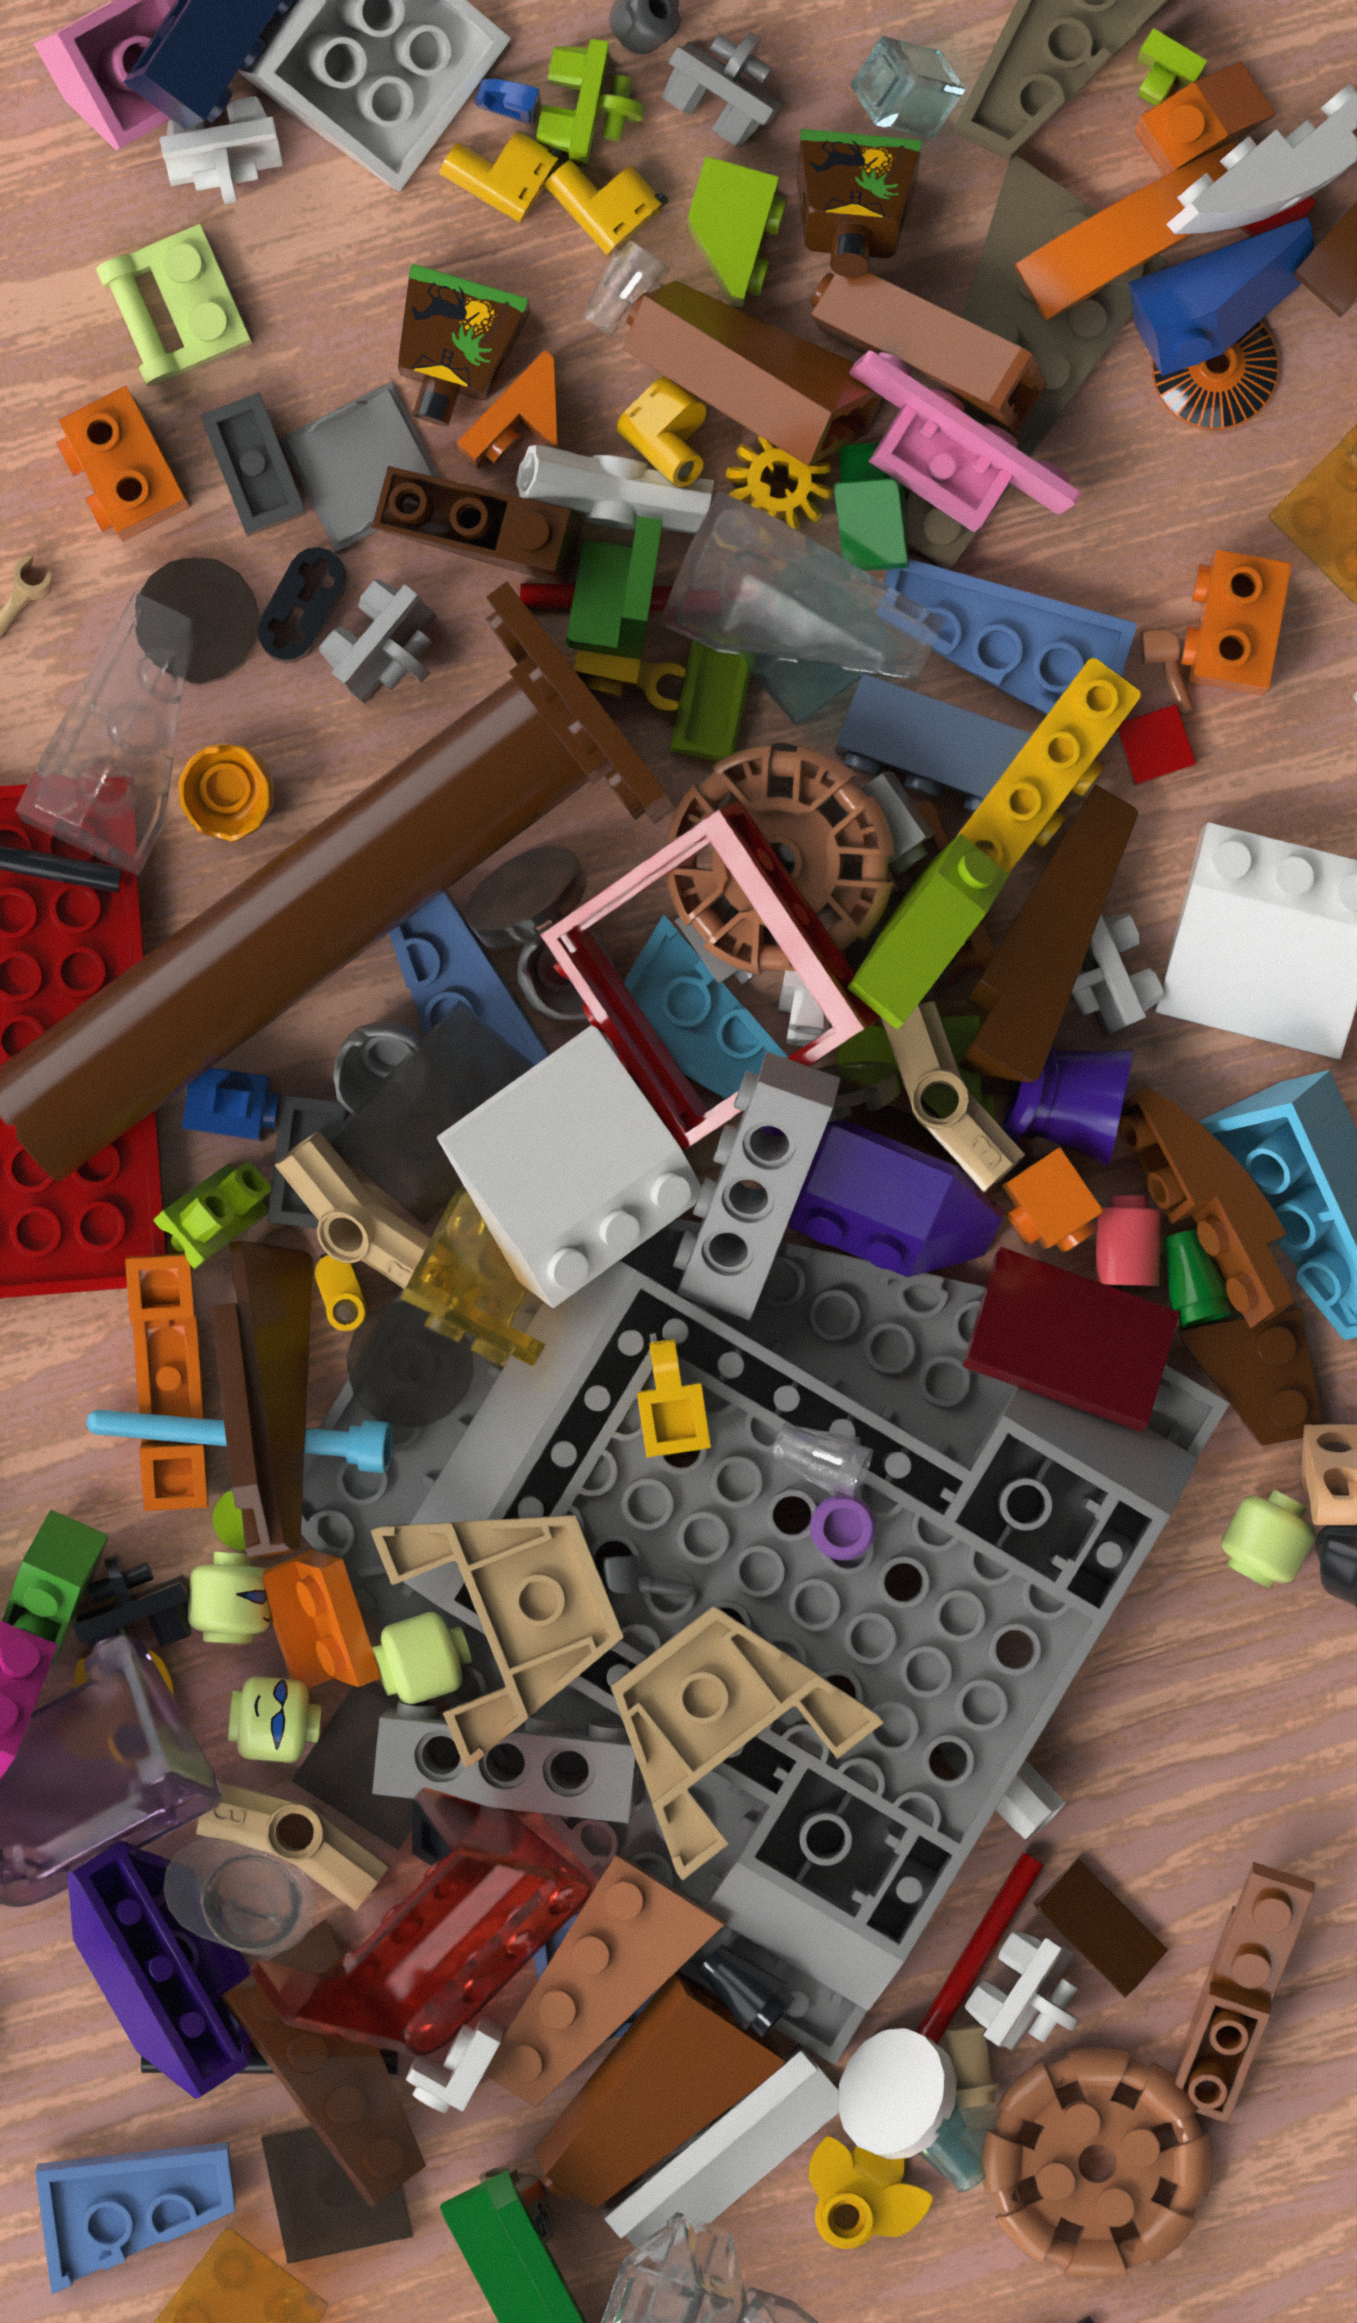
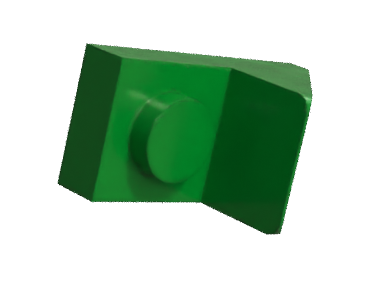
M880 442L846 445L839 449L840 483L834 485L843 564L846 573L909 568L907 487L868 462Z

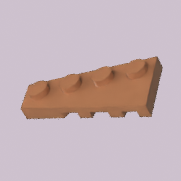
M621 1853L616 1854L501 2040L484 2075L536 2108L711 1939L727 1921Z

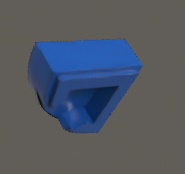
M483 79L474 101L477 108L527 124L535 122L541 103L540 90L538 88L501 79Z

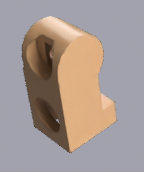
M1304 1425L1301 1482L1304 1492L1309 1493L1314 1525H1357V1425ZM1338 1442L1349 1445L1351 1450L1331 1452L1320 1446L1325 1443Z

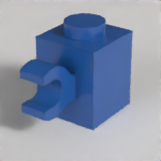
M210 1068L188 1085L182 1128L188 1131L262 1142L264 1128L272 1130L276 1128L281 1092L270 1091L272 1079L268 1076Z

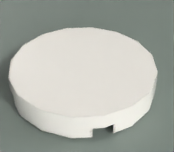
M906 2028L884 2030L864 2041L848 2060L839 2082L838 2111L845 2132L858 2147L887 2159L910 2158L929 2148L940 2135L935 2132L941 2126L943 2118L949 2120L955 2106L957 2078L951 2058L932 2039Z

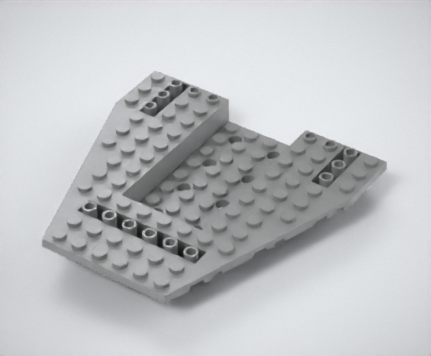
M463 1187L432 1239L451 1252L450 1255L452 1257L444 1272L438 1278L431 1291L422 1300L405 1289L401 1290L318 1428L349 1431L351 1425L361 1426L364 1420L391 1422L393 1446L389 1469L387 1473L359 1471L357 1464H348L346 1457L304 1453L301 1534L316 1551L343 1559L355 1597L369 1614L371 1613L383 1629L390 1624L427 1612L439 1613L444 1618L449 1629L461 1626L472 1662L461 1666L463 1679L459 1689L440 1696L450 1709L506 1687L457 1562H449L392 1585L370 1532L380 1526L576 1515L594 1561L597 1550L602 1544L608 1541H620L630 1548L633 1556H637L638 1576L651 1575L692 1583V1592L689 1599L653 1592L622 1594L606 1589L624 1638L533 1713L561 1717L564 1719V1728L589 1730V1723L594 1721L624 1724L611 1685L713 1605L719 1609L731 1608L736 1610L742 1616L744 1626L824 1679L831 1675H843L849 1678L855 1687L854 1699L877 1713L883 1724L837 1759L798 1708L793 1706L688 1788V1790L725 1836L729 1844L684 1880L676 1873L640 1767L635 1813L629 1823L540 1813L598 1881L602 1878L614 1856L621 1853L727 1921L678 1971L715 1992L710 1984L698 1974V1971L721 1944H724L735 1954L787 1982L784 1989L795 1998V2001L773 2028L835 2065L866 2012L870 2010L907 1959L1165 1527L1199 1459L1198 1456L1230 1403L1165 1364L1149 1424L1143 1432H1139L962 1367L985 1290L984 1286L927 1273L905 1277L891 1270L876 1267L864 1259L782 1241L774 1257L751 1319L747 1320L677 1295L683 1270L673 1267L675 1256L685 1230L697 1234L701 1224L680 1218L673 1220L558 1306L552 1308L518 1281L466 1188ZM733 1233L720 1234L723 1238L732 1242L744 1241ZM675 1339L681 1383L701 1382L711 1448L700 1449L698 1458L687 1467L673 1466L665 1460L663 1455L646 1458L637 1391L656 1388L649 1342ZM840 1494L851 1495L860 1499L869 1507L875 1519L876 1531L873 1542L862 1555L850 1560H836L826 1556L817 1548L811 1537L810 1522L803 1531L797 1534H788L776 1527L773 1521V1511L781 1499L788 1496H796L808 1503L812 1517L816 1507L828 1497ZM899 1563H908L915 1566L922 1577L920 1591L909 1600L900 1601L894 1599L885 1589L884 1579L886 1573L891 1567ZM1011 1630L1025 1632L1033 1643L1031 1658L1020 1667L1003 1665L996 1655L997 1641L1004 1633ZM503 1743L493 1748V1759L506 1773L515 1774L524 1769V1756L516 1746ZM940 1743H957L966 1753L965 1768L954 1778H941L933 1773L930 1768V1754ZM563 1751L557 1755L556 1766L564 1778L571 1781H580L588 1777V1763L581 1754L575 1751Z

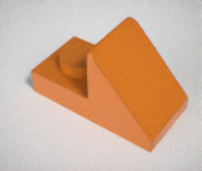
M546 350L529 365L457 441L459 452L477 469L487 458L496 464L507 455L521 437L515 431L520 424L525 426L545 446L559 449L555 361Z

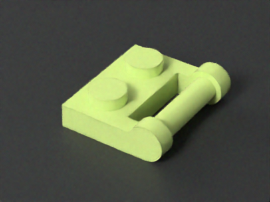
M197 224L130 254L112 258L96 268L103 287L111 288L143 364L138 369L146 386L165 382L252 344L201 224ZM149 271H152L184 345V348L172 353H166L134 279Z

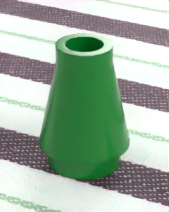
M1197 1229L1183 1231L1164 1238L1163 1244L1167 1259L1170 1309L1180 1312L1178 1319L1181 1328L1208 1324L1230 1315L1227 1304L1229 1297L1226 1284L1211 1256L1202 1247Z

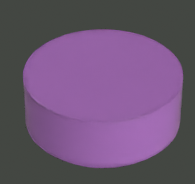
M845 1494L834 1495L822 1501L814 1510L810 1521V1533L813 1542L823 1554L836 1560H850L862 1555L873 1542L876 1531L875 1519L869 1507L860 1499Z

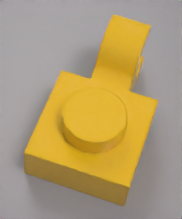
M578 650L574 670L581 679L586 680L585 685L591 693L621 698L623 688L634 691L639 689L645 694L648 703L655 710L662 713L678 712L679 702L661 697L657 692V684L665 677L684 680L686 674L684 667L672 662L653 664L643 662L642 659Z
M675 1339L649 1342L656 1388L637 1391L646 1458L711 1448L701 1382L681 1383Z

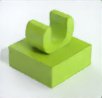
M1153 28L1142 45L1137 58L1138 62L1151 69L1139 88L1137 96L1153 106H1157L1165 100L1174 83L1181 88H1185L1192 82L1199 80L1208 60Z

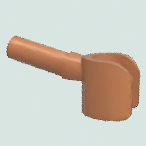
M1166 628L1142 630L1140 632V646L1143 664L1163 663L1164 675L1179 713L1182 714L1193 710L1194 708L1180 671L1177 636Z

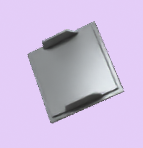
M392 382L279 439L336 552L378 532V530L372 528L388 466L441 478Z

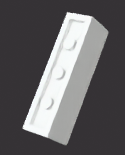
M798 2044L784 2056L786 2062L771 2077L682 2143L605 2209L604 2220L620 2238L626 2236L652 2267L657 2268L839 2113V2089L801 2044Z

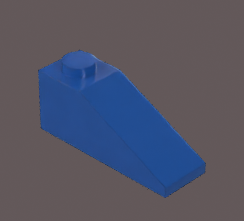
M1307 217L1129 281L1135 327L1162 376L1222 355L1301 284L1294 276V273L1314 250L1312 225Z

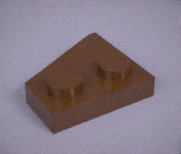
M1301 1308L1282 1311L1273 1319L1251 1329L1244 1318L1178 1330L1180 1341L1186 1349H1189L1210 1377L1211 1382L1223 1398L1230 1403L1231 1407L1241 1418V1422L1259 1445L1263 1446L1303 1438L1304 1425H1323Z

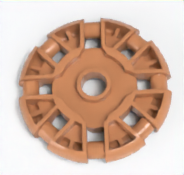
M774 744L743 749L726 756L713 765L715 772L701 785L694 782L684 794L670 823L666 841H675L719 810L717 804L732 792L742 802L769 844L782 843L793 852L795 867L790 876L815 914L825 910L829 904L839 914L841 919L827 932L843 956L846 957L847 955L844 950L859 937L866 940L874 930L884 913L891 894L893 881L887 880L889 856H895L893 837L883 808L874 794L868 797L853 780L857 776L856 773L835 758L815 749L798 746L796 752L778 751L775 749ZM774 776L793 777L792 797H771ZM832 797L848 813L836 826L827 813L819 810ZM713 848L712 856L713 869L697 867L696 854L666 875L668 889L677 914L685 927L692 925L706 941L703 948L729 966L759 976L763 970L783 971L784 975L785 970L796 971L779 945L765 944V923L715 848ZM844 854L863 855L862 877L860 879L842 878ZM722 895H725L730 904L739 911L726 925L711 909L713 904Z
M1096 2046L1067 2050L1068 2057L1045 2066L1043 2061H1040L1026 2070L1011 2084L996 2106L1001 2111L993 2130L986 2129L982 2145L981 2168L985 2194H992L1000 2212L995 2219L1003 2232L1023 2253L1039 2264H1042L1045 2259L1064 2267V2275L1077 2278L1111 2279L1127 2276L1126 2269L1148 2260L1154 2265L1168 2256L1182 2243L1198 2220L1193 2215L1201 2196L1208 2197L1212 2182L1213 2155L1210 2135L1207 2131H1201L1194 2113L1198 2110V2107L1191 2101L1186 2088L1183 2087V2090L1175 2085V2077L1159 2064L1153 2062L1151 2066H1147L1131 2059L1130 2051L1112 2047ZM1078 2080L1085 2099L1072 2102L1061 2108L1055 2089ZM1119 2082L1139 2090L1132 2107L1112 2098ZM1024 2120L1041 2125L1033 2147L1016 2140ZM1165 2122H1171L1178 2141L1160 2148L1159 2141L1151 2128ZM1095 2144L1108 2147L1112 2150L1115 2157L1112 2171L1101 2179H1090L1084 2176L1078 2166L1079 2157L1083 2150ZM1035 2176L1037 2188L1042 2196L1023 2203L1016 2184L1021 2180ZM1160 2177L1178 2185L1170 2205L1152 2198L1159 2184ZM1061 2217L1081 2226L1074 2244L1055 2236L1056 2227ZM1133 2218L1140 2236L1116 2245L1109 2227L1124 2226Z

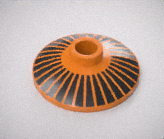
M1260 321L1223 353L1229 361V368L1223 373L1211 372L1207 368L1206 362L1203 361L1195 366L1186 367L1162 376L1152 358V378L1156 392L1165 407L1175 417L1197 428L1224 430L1247 422L1262 410L1275 389L1279 361L1275 343L1266 327Z

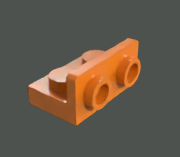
M310 1550L263 1572V1584L270 1608V1618L291 1679L304 1682L309 1690L331 1679L361 1687L381 1678L342 1558Z

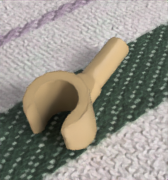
M31 555L19 560L14 568L15 588L0 611V638L29 600L43 599L52 588V570H49L43 582L38 585H28L22 580V576L30 569L33 563V556Z

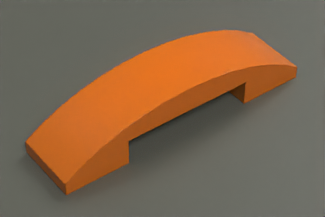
M1232 142L1157 179L1093 215L1016 263L1014 268L1045 322L1100 292L1106 284L1196 235L1197 233L1174 234L1166 225L1185 208L1177 197L1206 172L1214 182L1222 177L1227 170L1220 163V160L1237 147V144Z
M185 1253L126 1257L129 1317L133 1325L139 1413L205 1419L193 1268L187 1261ZM141 1439L139 1454L144 1511L208 1508L207 1445Z

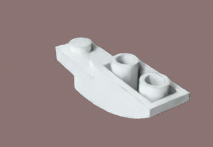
M1349 83L1320 109L1328 119L1317 128L1307 119L1285 139L1276 129L1258 146L1248 136L1220 160V163L1227 170L1222 177L1214 182L1206 172L1177 197L1185 208L1166 225L1174 234L1209 233L1234 229L1283 212L1320 191L1357 161V138L1352 133L1357 128V91Z

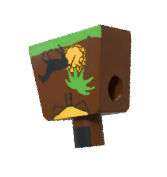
M801 129L796 178L804 244L813 252L831 253L830 267L836 274L843 277H858L867 272L869 257L888 259L896 255L916 190L922 140Z
M412 264L409 272L398 358L400 375L422 382L412 415L429 423L449 426L458 394L485 401L527 321L530 312L529 299Z

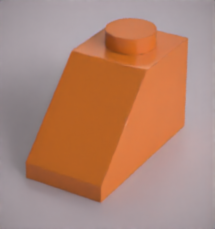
M1240 61L1192 82L1141 115L1134 132L1161 174L1165 176L1210 152L1236 142L1273 118L1276 113L1243 62Z

